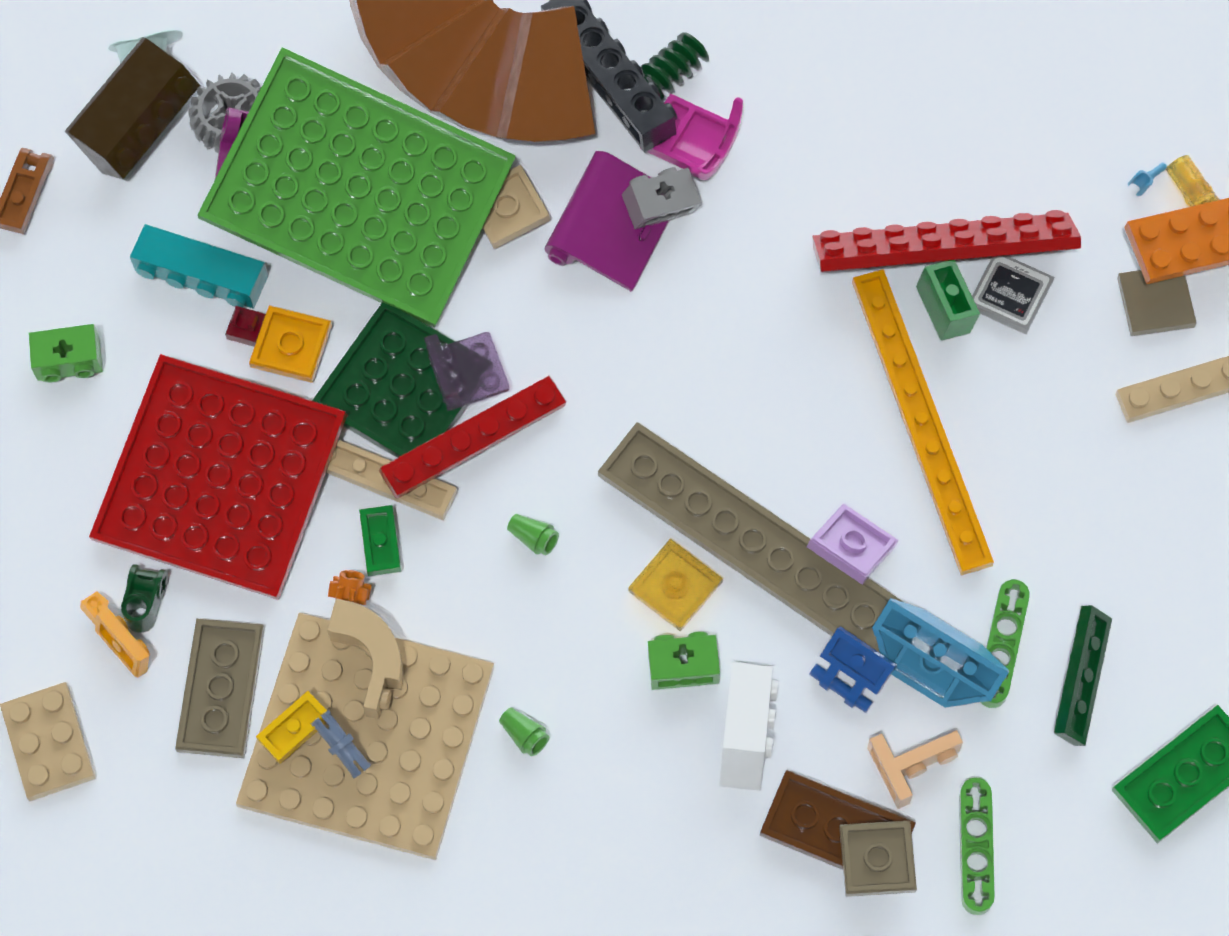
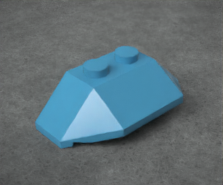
M890 598L872 627L880 653L897 664L892 675L944 708L991 701L1009 673V670L982 644L925 609Z

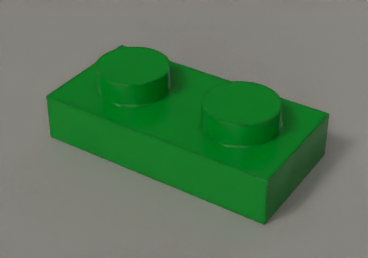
M387 505L359 509L368 577L401 572L393 506Z

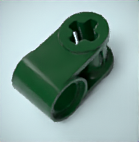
M137 564L131 566L125 594L121 603V612L127 626L132 631L144 633L153 628L161 600L167 588V570L161 569L159 572L140 569V566ZM139 608L146 609L145 613L140 617L131 616Z

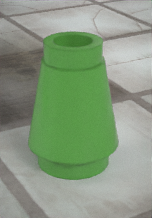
M518 513L512 516L507 526V531L512 533L536 555L543 554L546 556L550 554L559 538V533L554 530L553 525L521 516Z
M513 707L508 708L499 719V723L523 754L528 753L530 756H535L544 749L550 737L546 733L544 726L516 711Z

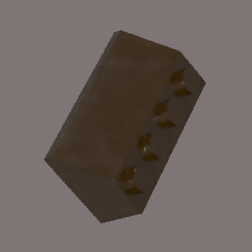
M142 37L64 132L102 174L124 180L201 85L181 62L147 38Z

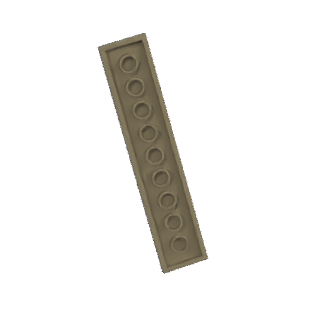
M639 422L635 423L597 471L598 477L830 636H833L837 628L842 627L880 653L872 627L890 598L903 602L869 578L863 585L817 555L807 548L810 541L809 537Z

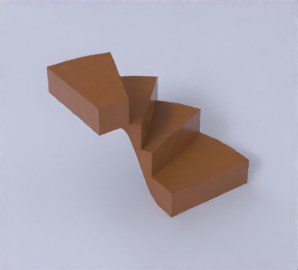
M349 0L359 36L377 67L401 92L428 112L461 128L496 138L539 142L567 140L595 134L574 6L522 13L511 8H499L493 0Z

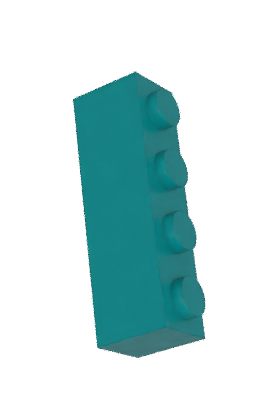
M144 224L130 254V260L138 275L147 279L156 277L165 280L170 286L178 289H183L184 287L193 289L205 298L211 299L215 296L226 300L228 304L234 307L246 306L254 309L269 276L263 261Z

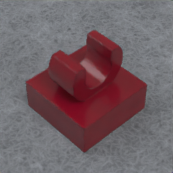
M235 306L225 333L226 339L255 347L266 314Z

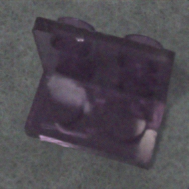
M483 332L442 345L437 334L424 338L427 355L447 411L509 391V383L490 332Z

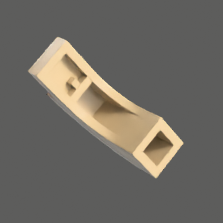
M335 599L327 628L330 641L355 646L363 650L372 660L373 670L363 709L366 717L380 720L382 709L387 710L391 700L392 690L388 689V687L402 690L404 672L397 641L391 629L376 613L357 603Z

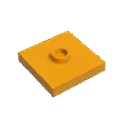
M269 305L249 361L250 368L313 383L332 327L331 320Z

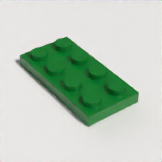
M1219 705L1215 706L1112 788V792L1157 844L1229 788V716Z

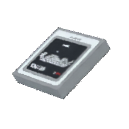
M1007 255L992 256L972 297L980 314L1027 335L1055 277Z

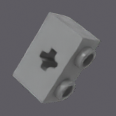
M671 167L658 173V176L649 179L647 175L636 177L629 182L630 185L622 193L635 230L646 225H654L692 214L702 204L689 168L677 171L676 167Z

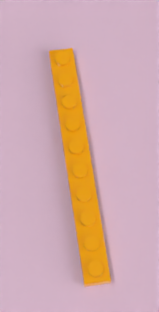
M881 269L853 277L852 285L960 575L993 567V557L885 271Z

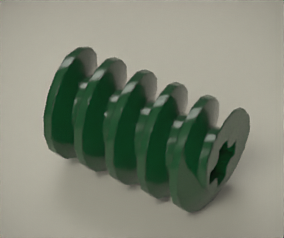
M682 32L677 36V40L669 42L667 48L663 47L658 52V55H653L649 59V63L642 64L640 68L644 79L655 84L662 100L664 99L662 88L666 92L671 93L674 88L670 81L672 80L675 84L681 85L683 79L680 73L689 78L692 76L689 66L699 70L701 63L698 58L707 63L709 62V55L704 45L698 39L687 32Z

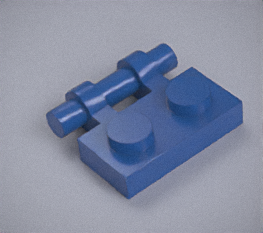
M839 627L820 655L821 658L831 665L825 670L816 664L809 675L818 680L819 686L826 691L831 689L844 698V703L851 708L856 706L864 713H867L873 702L863 695L864 691L867 688L874 694H879L897 667V664L844 628ZM840 671L856 681L853 688L837 678Z

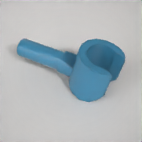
M1162 162L1148 172L1139 170L1127 185L1136 184L1139 186L1140 190L1136 195L1142 196L1153 184V179L1167 169L1166 163Z

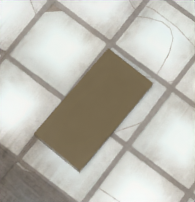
M196 618L176 739V752L245 759L265 631L264 625Z

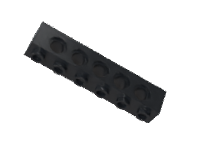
M550 0L540 6L541 11L574 6L586 79L644 153L676 135L675 120H677V114L674 108L669 103L664 104L660 99V94L655 84L644 79L638 63L635 60H629L622 43L617 38L613 40L603 19L600 17L596 18L593 15L587 0Z

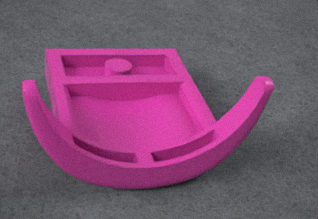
M670 93L664 104H671L677 114V120H675L676 135L647 152L682 169L689 168L693 177L707 180L717 172L734 144L741 124L743 99L740 97L734 99L729 119H726Z

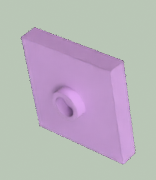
M843 503L810 539L807 548L863 585L893 551L899 540Z

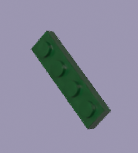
M1093 605L1081 606L1054 730L1055 735L1073 746H1086L1113 619Z

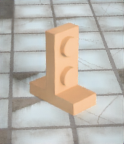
M956 730L894 758L883 734H879L869 739L867 749L898 810L909 805L913 796L904 776L907 775L908 779H912L927 771L926 767L933 763L939 762L940 765H944L958 757L957 753L960 752L963 741Z

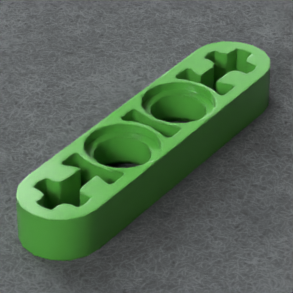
M1011 579L1003 583L997 596L986 649L991 654L996 651H1002L1008 655L1009 664L1005 667L1009 670V673L997 690L1002 692V694L998 693L991 701L980 702L988 708H997L1005 703L1011 686L1030 598L1028 586L1017 579ZM1011 590L1018 591L1017 596L1020 598L1015 603L1014 611H1007L1010 596L1005 594H1010ZM1001 620H1010L1015 624L1016 632L1010 636L1003 635L999 632L997 624Z
M970 778L964 782L959 794L961 901L964 909L970 914L983 915L990 910L995 898L992 790L985 780ZM972 787H977L978 792L985 796L979 800L978 812L966 814V810L972 811L973 798L966 794L971 792ZM973 820L982 822L986 827V834L980 838L972 837L967 832V824ZM978 854L984 857L987 862V868L982 872L972 871L967 864V859L971 855ZM967 878L975 881L988 880V883L982 881L980 884L981 896L987 897V900H983L981 906H975V900L969 899L968 896H972L975 891V881L968 883Z

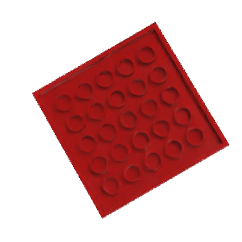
M160 354L89 538L98 543L279 600L341 434L347 413L340 409Z

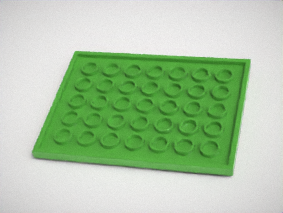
M281 47L197 216L202 221L373 300L398 308L417 320L435 328L508 176L516 155Z

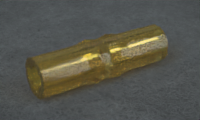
M1183 155L1167 166V173L1189 207L1221 200L1189 155Z

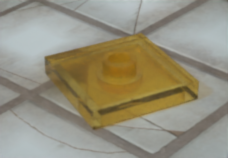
M670 538L628 587V592L681 632L722 584L723 578Z

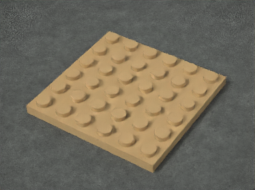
M299 612L259 733L305 692L309 691L326 710L331 712L330 714L346 735L349 733L354 738L352 740L353 744L365 759L370 762L371 766L364 771L354 760L353 763L361 774L353 779L336 754L332 755L328 751L330 746L318 731L281 764L256 740L237 797L236 806L437 860L495 668L494 663L395 637L403 663L402 690L388 687V689L392 690L391 700L388 709H382L380 720L366 717L363 705L372 675V660L363 650L355 646L330 641L327 632L330 620Z

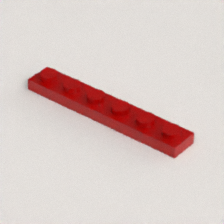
M548 375L380 467L379 473L394 497L398 499L565 407L566 401Z

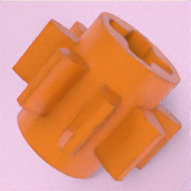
M343 570L339 573V577L333 576V581H330L328 597L366 605V600L370 598L372 585L364 583V574L354 570Z

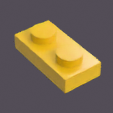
M307 691L256 735V738L273 758L281 764L317 732L315 727L311 725L315 719L319 718L324 725L326 724L321 715L327 710Z

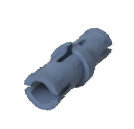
M327 710L321 717L328 724L329 728H326L319 718L315 719L311 725L315 727L330 746L328 751L332 755L336 754L354 779L361 774L353 763L354 760L364 771L371 764L353 744L352 740L354 738L350 733L346 735L330 714L331 712Z

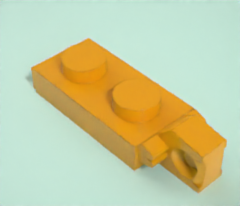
M96 591L80 601V609L95 625V632L134 677L142 676L148 671L150 653L147 646L142 640H136L131 635L124 619L119 615L115 616L108 608L109 601Z

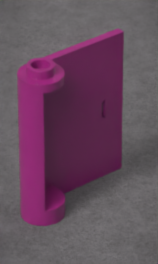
M595 151L544 247L545 252L548 254V259L561 266L572 264L576 260L632 292L668 221H664L654 225H646L640 229H634L622 193L630 185L629 182L632 179L646 174L608 152Z

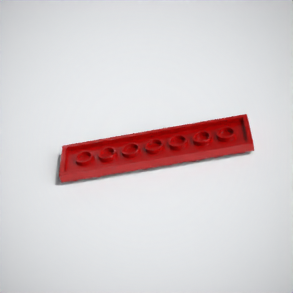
M1050 210L1043 215L1018 213L1010 218L985 216L981 220L976 221L953 219L949 223L943 224L926 221L918 223L917 226L909 227L892 224L886 226L885 229L876 230L867 227L855 228L852 232L842 233L835 230H826L821 232L820 235H812V244L820 272L1080 249L1081 235L1068 212Z

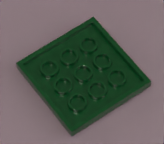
M382 302L312 401L346 411L347 417L343 425L344 427L398 458L453 428L494 369V366L489 360L402 310Z

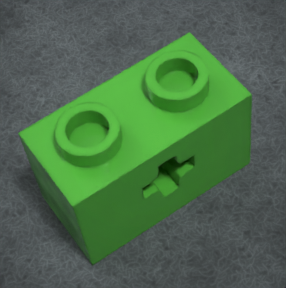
M94 324L28 332L31 369L37 381L52 383L65 377L88 378L93 376L94 373L103 372L100 336Z
M693 632L684 638L660 635L656 636L654 640L647 641L651 690L720 683L716 635H708L707 632ZM679 655H686V664H681Z

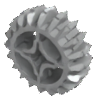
M231 72L228 79H224L219 74L217 77L218 81L214 83L207 79V88L198 87V96L191 97L192 107L188 108L189 124L191 130L194 131L196 139L199 142L203 141L204 147L207 150L214 147L215 152L218 153L222 124L227 108L230 107L249 112L261 89L256 78L249 81L245 73L239 79H236V75ZM216 104H218L217 109L214 110V111L211 113L212 116H210V117L208 118V115H209L211 109H212Z

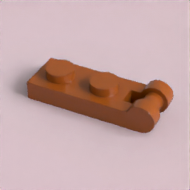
M24 147L19 150L0 197V229L24 235L46 177L53 168L54 156L52 154L42 153L39 155L33 153L32 149ZM30 166L36 167L34 171L28 170L27 168H29Z

